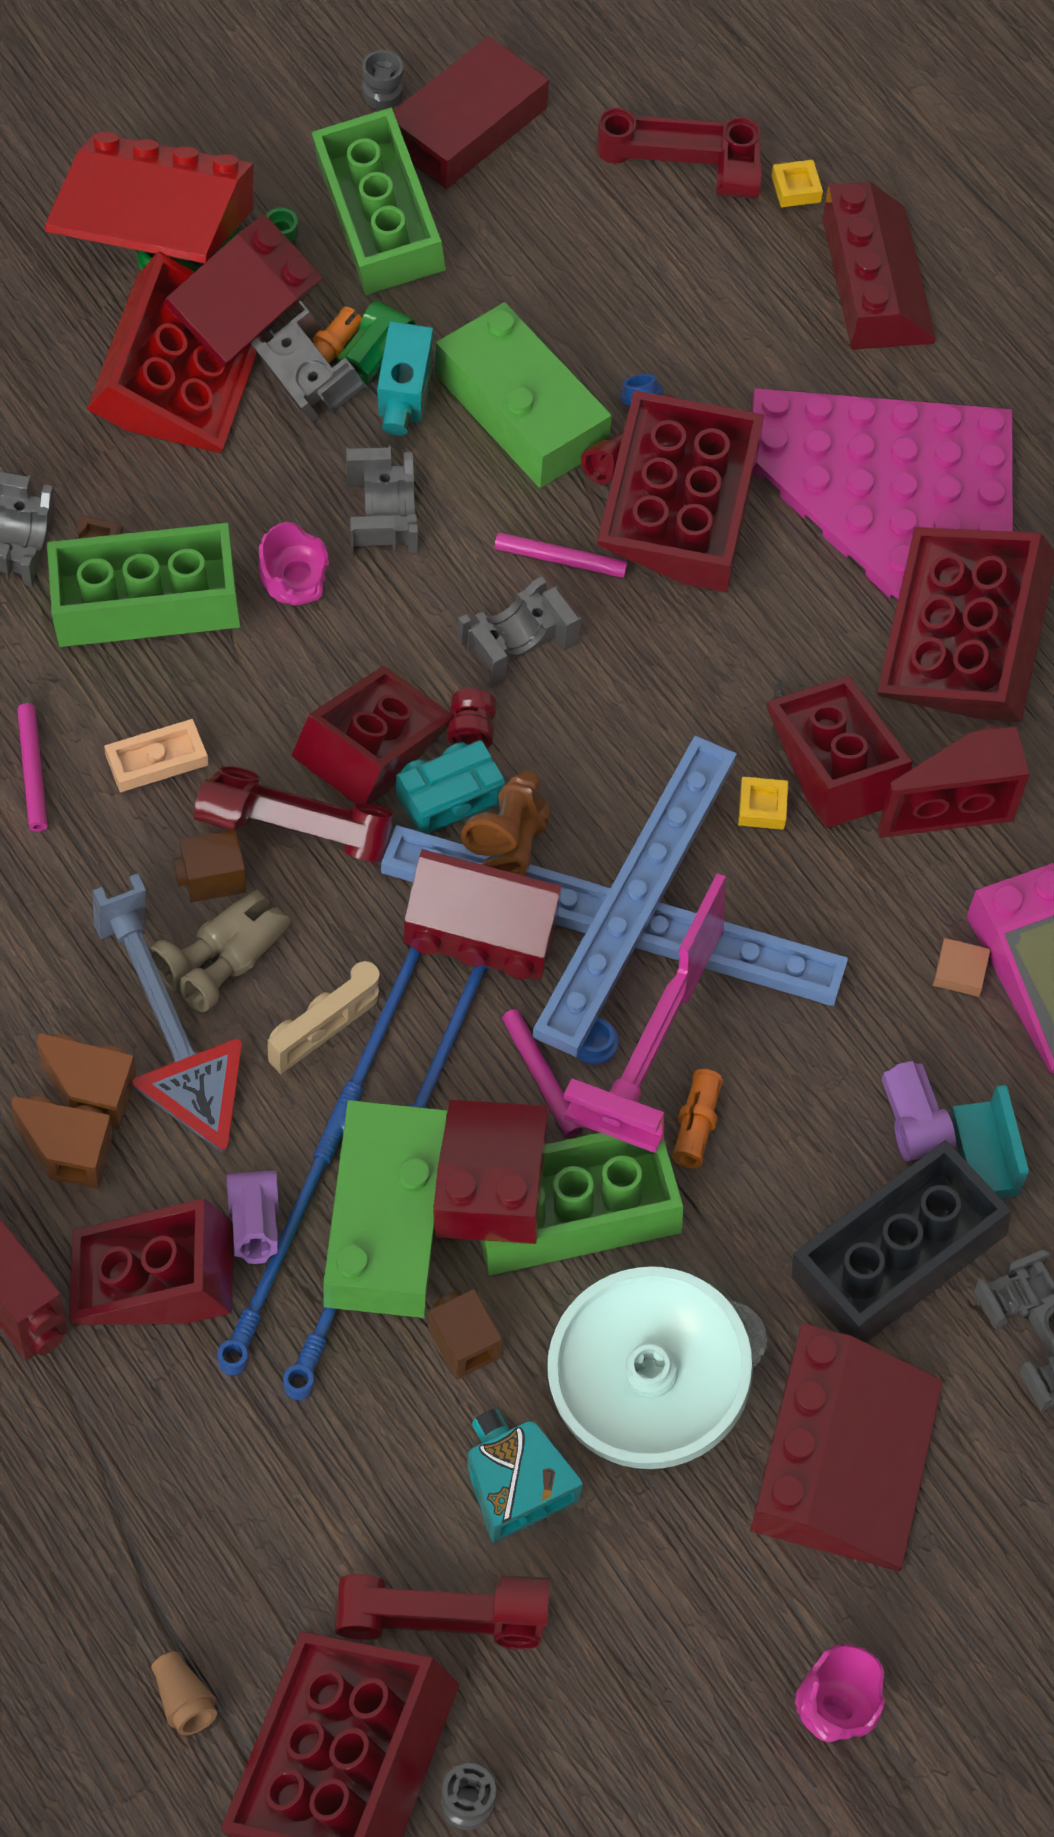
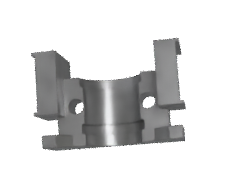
M299 301L305 309L302 313L276 334L270 330L274 338L269 342L262 343L257 337L251 344L309 419L314 422L319 416L312 406L320 399L335 414L334 411L364 387H368L346 358L333 368L329 365L311 342L315 334L320 330L323 331V329L305 305Z
M388 446V448L356 449L346 447L347 487L364 486L366 514L364 517H350L351 557H353V547L393 545V550H395L396 543H405V545H408V553H417L418 525L414 505L413 452H404L403 466H391V446Z
M0 472V572L6 573V579H9L11 572L22 574L23 585L32 586L55 510L53 486L44 485L41 498L33 497L31 475L27 477Z
M543 576L535 579L524 591L518 593L514 602L498 615L487 617L482 611L476 615L465 614L458 618L457 639L461 644L468 642L467 651L475 649L491 671L490 688L506 681L507 662L555 638L565 651L579 643L582 618L577 617L559 593L558 586L546 591L547 581Z

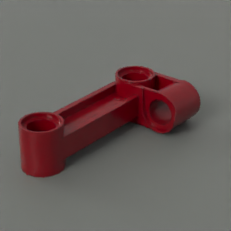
M619 107L610 108L600 115L596 150L599 157L604 161L617 164L632 158L718 165L716 196L759 198L762 162L760 161L761 132L760 127L752 119L735 117L728 122L636 116L628 110Z
M235 766L220 767L209 779L203 781L199 789L194 807V820L237 831L241 826L250 823L251 818L344 843V852L360 860L381 862L386 853L394 820V813L387 808L368 803L354 804L353 810L261 785L259 784L260 776L257 773Z
M365 1574L345 1575L340 1577L338 1583L335 1632L341 1637L356 1640L379 1638L383 1633V1628L494 1635L493 1641L500 1647L508 1649H533L540 1646L543 1627L547 1625L549 1578L501 1575L500 1583H497L495 1595L387 1589L385 1580L380 1577Z

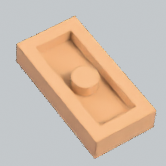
M193 719L104 745L105 756L120 792L208 766V755Z

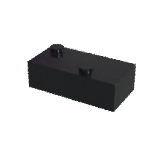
M945 1140L794 1252L791 1278L840 1333L853 1336L866 1343L1007 1236L1012 1210Z

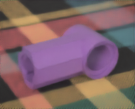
M913 1061L904 1062L884 1072L882 1083L896 1119L895 1136L902 1158L906 1162L919 1160L945 1140L955 1149L956 1137L952 1120L945 1109H939L923 1064H917Z
M276 1170L226 1173L229 1218H233L235 1256L243 1258L248 1264L266 1263L270 1256L278 1253V1229L275 1215H279Z

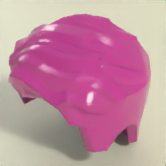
M286 521L273 526L269 533L264 534L259 545L258 570L262 585L271 597L282 604L302 605L322 597L323 586L326 581L324 575L327 566H329L328 552L322 540L305 532L297 523Z
M837 1644L831 1649H827L808 1671L796 1691V1712L805 1727L817 1738L829 1743L839 1739H850L853 1736L862 1737L869 1734L878 1725V1720L886 1702L883 1698L884 1669L882 1664L871 1652L861 1647H855L852 1644H844L843 1646Z

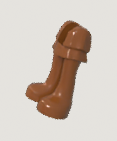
M522 771L512 777L502 788V791L498 794V814L483 812L472 816L466 821L461 831V841L466 849L476 855L490 856L484 859L481 865L527 876L531 862L530 855L533 837L546 831L545 823L549 821L550 806L547 800L543 797L533 798L540 789V781L535 773Z

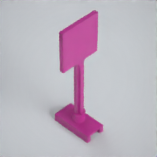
M716 874L679 948V970L666 986L621 1078L614 1081L609 1092L572 1078L564 1093V1099L571 1102L565 1113V1120L657 1153L664 1138V1112L638 1103L641 1096L640 1087L682 1002L688 1004L724 931L726 876Z

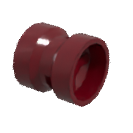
M465 688L453 694L450 712L454 719L450 721L447 739L451 745L460 742L469 745L479 740H482L486 749L492 745L494 728L490 721L496 715L497 701L491 693L476 688Z

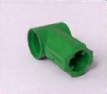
M377 300L373 301L362 317L358 333L338 356L337 364L346 358L364 383H369L382 365L389 322L416 325V321Z

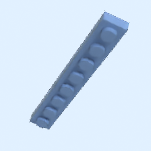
M698 736L693 737L534 1026L532 1038L577 1057L735 764L737 753Z

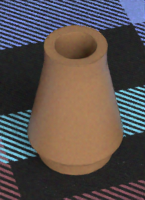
M177 1651L169 1652L153 1662L151 1669L157 1680L168 1725L176 1728L178 1733L183 1736L195 1734L209 1726L217 1716V1711L214 1707L216 1698L188 1667L180 1653Z

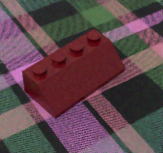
M871 182L828 184L822 219L851 350L934 344L936 339L905 206Z

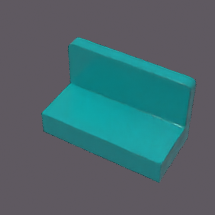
M1007 1085L996 1086L991 1101L953 1106L950 1118L954 1127L960 1156L1000 1198L1019 1196L1029 1170Z

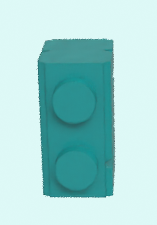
M482 740L469 745L460 742L447 748L443 755L428 762L415 760L407 764L401 773L397 774L396 794L405 813L409 815L415 830L430 834L498 805V794L505 786V781L495 762L492 761L491 755Z

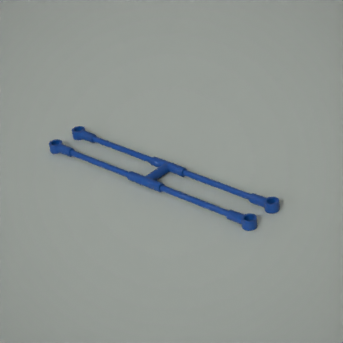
M412 946L351 1081L345 1083L313 1154L315 1161L277 1243L278 1253L271 1256L248 1309L243 1310L230 1340L225 1341L218 1348V1365L221 1371L227 1375H238L248 1365L247 1349L261 1320L259 1313L326 1165L331 1163L343 1137L348 1100L359 1101L363 1092L362 1083L421 954ZM483 965L473 968L414 1104L409 1105V1107H426L483 974L490 967ZM324 1308L314 1333L308 1335L296 1364L289 1367L284 1373L283 1386L288 1397L294 1400H303L313 1392V1373L327 1343L325 1336L337 1309ZM229 1352H237L242 1356L240 1361L236 1363H228L224 1360L225 1355ZM298 1376L308 1381L302 1388H295L289 1382Z

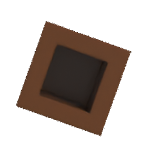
M227 830L180 839L181 858L173 859L178 887L187 885L190 903L246 893L245 867L236 831Z
M475 1289L462 1295L459 1292L450 1293L439 1299L433 1305V1309L429 1310L428 1330L456 1380L501 1358L503 1339Z

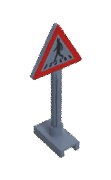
M139 873L129 876L128 892L107 899L102 887L94 889L93 924L101 940L116 935L118 942L124 943L174 1058V1062L135 1077L132 1080V1086L207 1143L224 1153L228 1149L242 1041L236 1038L200 1053L193 1052L143 937L145 933L143 924L145 923L146 889Z

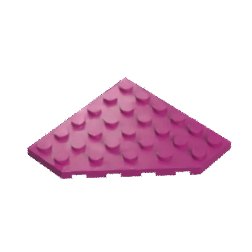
M754 388L752 412L764 414L761 444L754 473L761 480L766 477L780 490V497L803 519L808 516L823 530L822 536L846 558L851 556L866 570L865 576L889 598L893 596L897 599L899 598L914 527L1013 531L1012 409Z

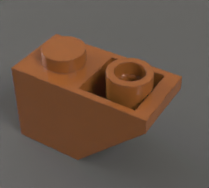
M39 1033L36 1042L40 1064L65 1106L72 1108L80 1105L95 1107L104 1114L110 1115L112 1127L120 1128L133 1089L132 1080L136 1077L134 1056L112 1045H103L100 1048L84 1044L67 1034L50 1036Z
M13 1096L11 1108L15 1127L48 1177L52 1180L98 1189L113 1138L110 1115L87 1105H80L76 1108L57 1105L52 1100L42 1096H30L28 1099Z

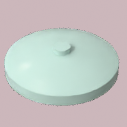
M639 1267L611 1274L588 1287L569 1305L562 1315L554 1331L548 1354L550 1390L557 1411L569 1431L580 1443L598 1456L610 1462L632 1468L659 1469L677 1466L711 1450L726 1437L739 1420L746 1406L752 1384L753 1365L748 1335L744 1324L731 1303L713 1286L702 1279L686 1272L664 1267Z

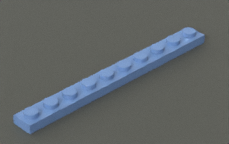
M396 825L381 863V873L413 882L422 849L477 864H482L483 860L490 856L476 855L467 850L463 844ZM531 864L526 876L562 886L557 925L583 933L587 932L610 890L606 886ZM659 903L636 948L679 961V948L697 913ZM724 921V931L705 969L834 1007L848 958Z

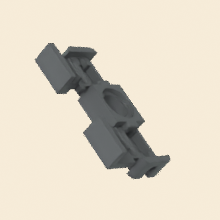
M1039 1250L1012 1262L1005 1276L986 1283L984 1279L978 1281L974 1289V1293L994 1329L1007 1325L1008 1320L1006 1318L1020 1313L1023 1318L1028 1315L1029 1309L1032 1310L1028 1319L1050 1357L1046 1360L1048 1365L1038 1369L1032 1365L1031 1361L1024 1363L1019 1373L1041 1412L1054 1406V1333L1050 1330L1048 1324L1049 1319L1054 1316V1281L1044 1265L1049 1256L1046 1250Z

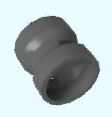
M377 50L371 52L362 62V77L364 79L362 82V97L365 103L372 108L381 110L393 108L400 103L403 97V83L401 81L403 78V62L397 54L391 51Z
M463 1763L455 1766L447 1773L443 1781L441 1809L444 1817L451 1825L462 1830H473L481 1827L489 1820L494 1810L496 1784L493 1776L486 1768L477 1763Z

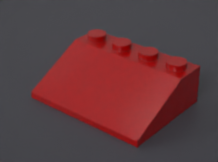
M113 132L95 133L78 150L47 218L45 232L155 254L160 252L166 256L206 263L253 211V163L238 160L236 156L229 154L214 156L199 153L197 149L192 147L172 148L159 145L158 142L150 139L135 141L119 138V135Z
M157 252L136 276L87 410L126 431L220 453L227 440L257 350L251 344L223 367L164 303V300L195 272Z

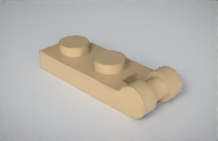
M367 961L355 964L350 973V980L331 994L329 992L320 994L310 1003L305 1013L294 1021L289 1019L282 1022L272 1031L268 1039V1061L280 1075L378 1002L379 970L376 965Z

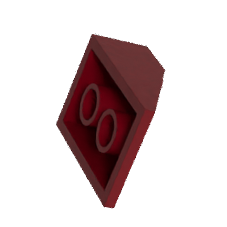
M262 214L164 300V303L224 367L251 345L253 340L262 336L299 306V301L303 302L323 277L265 214Z
M383 665L310 713L291 756L307 767L311 773L321 777L340 791L348 800L356 804H371L395 785L397 774L401 773L407 764L418 760L448 728L450 721L454 717L446 709Z
M849 675L767 701V710L805 798L826 828L883 810L890 783L912 769L913 761Z
M988 726L978 731L970 732L892 781L877 829L879 838L1013 822L1030 775L1017 726L1007 728Z
M465 1100L449 1101L438 1162L433 1205L435 1235L437 1238L537 1244L549 1106Z
M203 1198L72 1230L69 1322L73 1325L188 1324L231 1314L233 1222Z

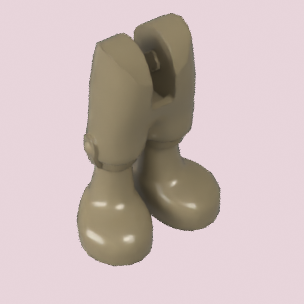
M255 890L230 905L213 920L204 923L198 930L196 942L180 950L174 943L164 939L152 944L149 947V951L166 986L173 992L180 988L183 1000L187 1005L199 1012H206L217 1004L219 1000L218 989L229 976H239L253 968L255 961L279 939L292 921L278 907L268 910L270 906L269 899L258 890ZM219 955L218 960L207 969L199 968L209 958L212 959Z

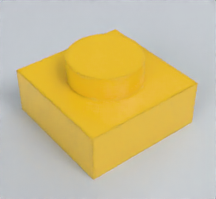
M813 160L773 165L771 177L781 208L821 202L823 189Z
M742 777L738 826L784 830L787 814L788 781Z

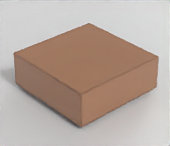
M944 938L933 986L979 997L990 949Z

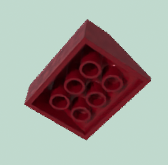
M634 390L597 545L684 585L727 593L761 444L764 414Z
M914 527L877 690L878 695L976 719L1022 722L1054 574V550L1043 534L1034 532Z
M802 1323L794 1346L750 1531L900 1572L943 1380L853 1336Z
M300 1631L220 1830L231 1837H402L460 1684L433 1657Z

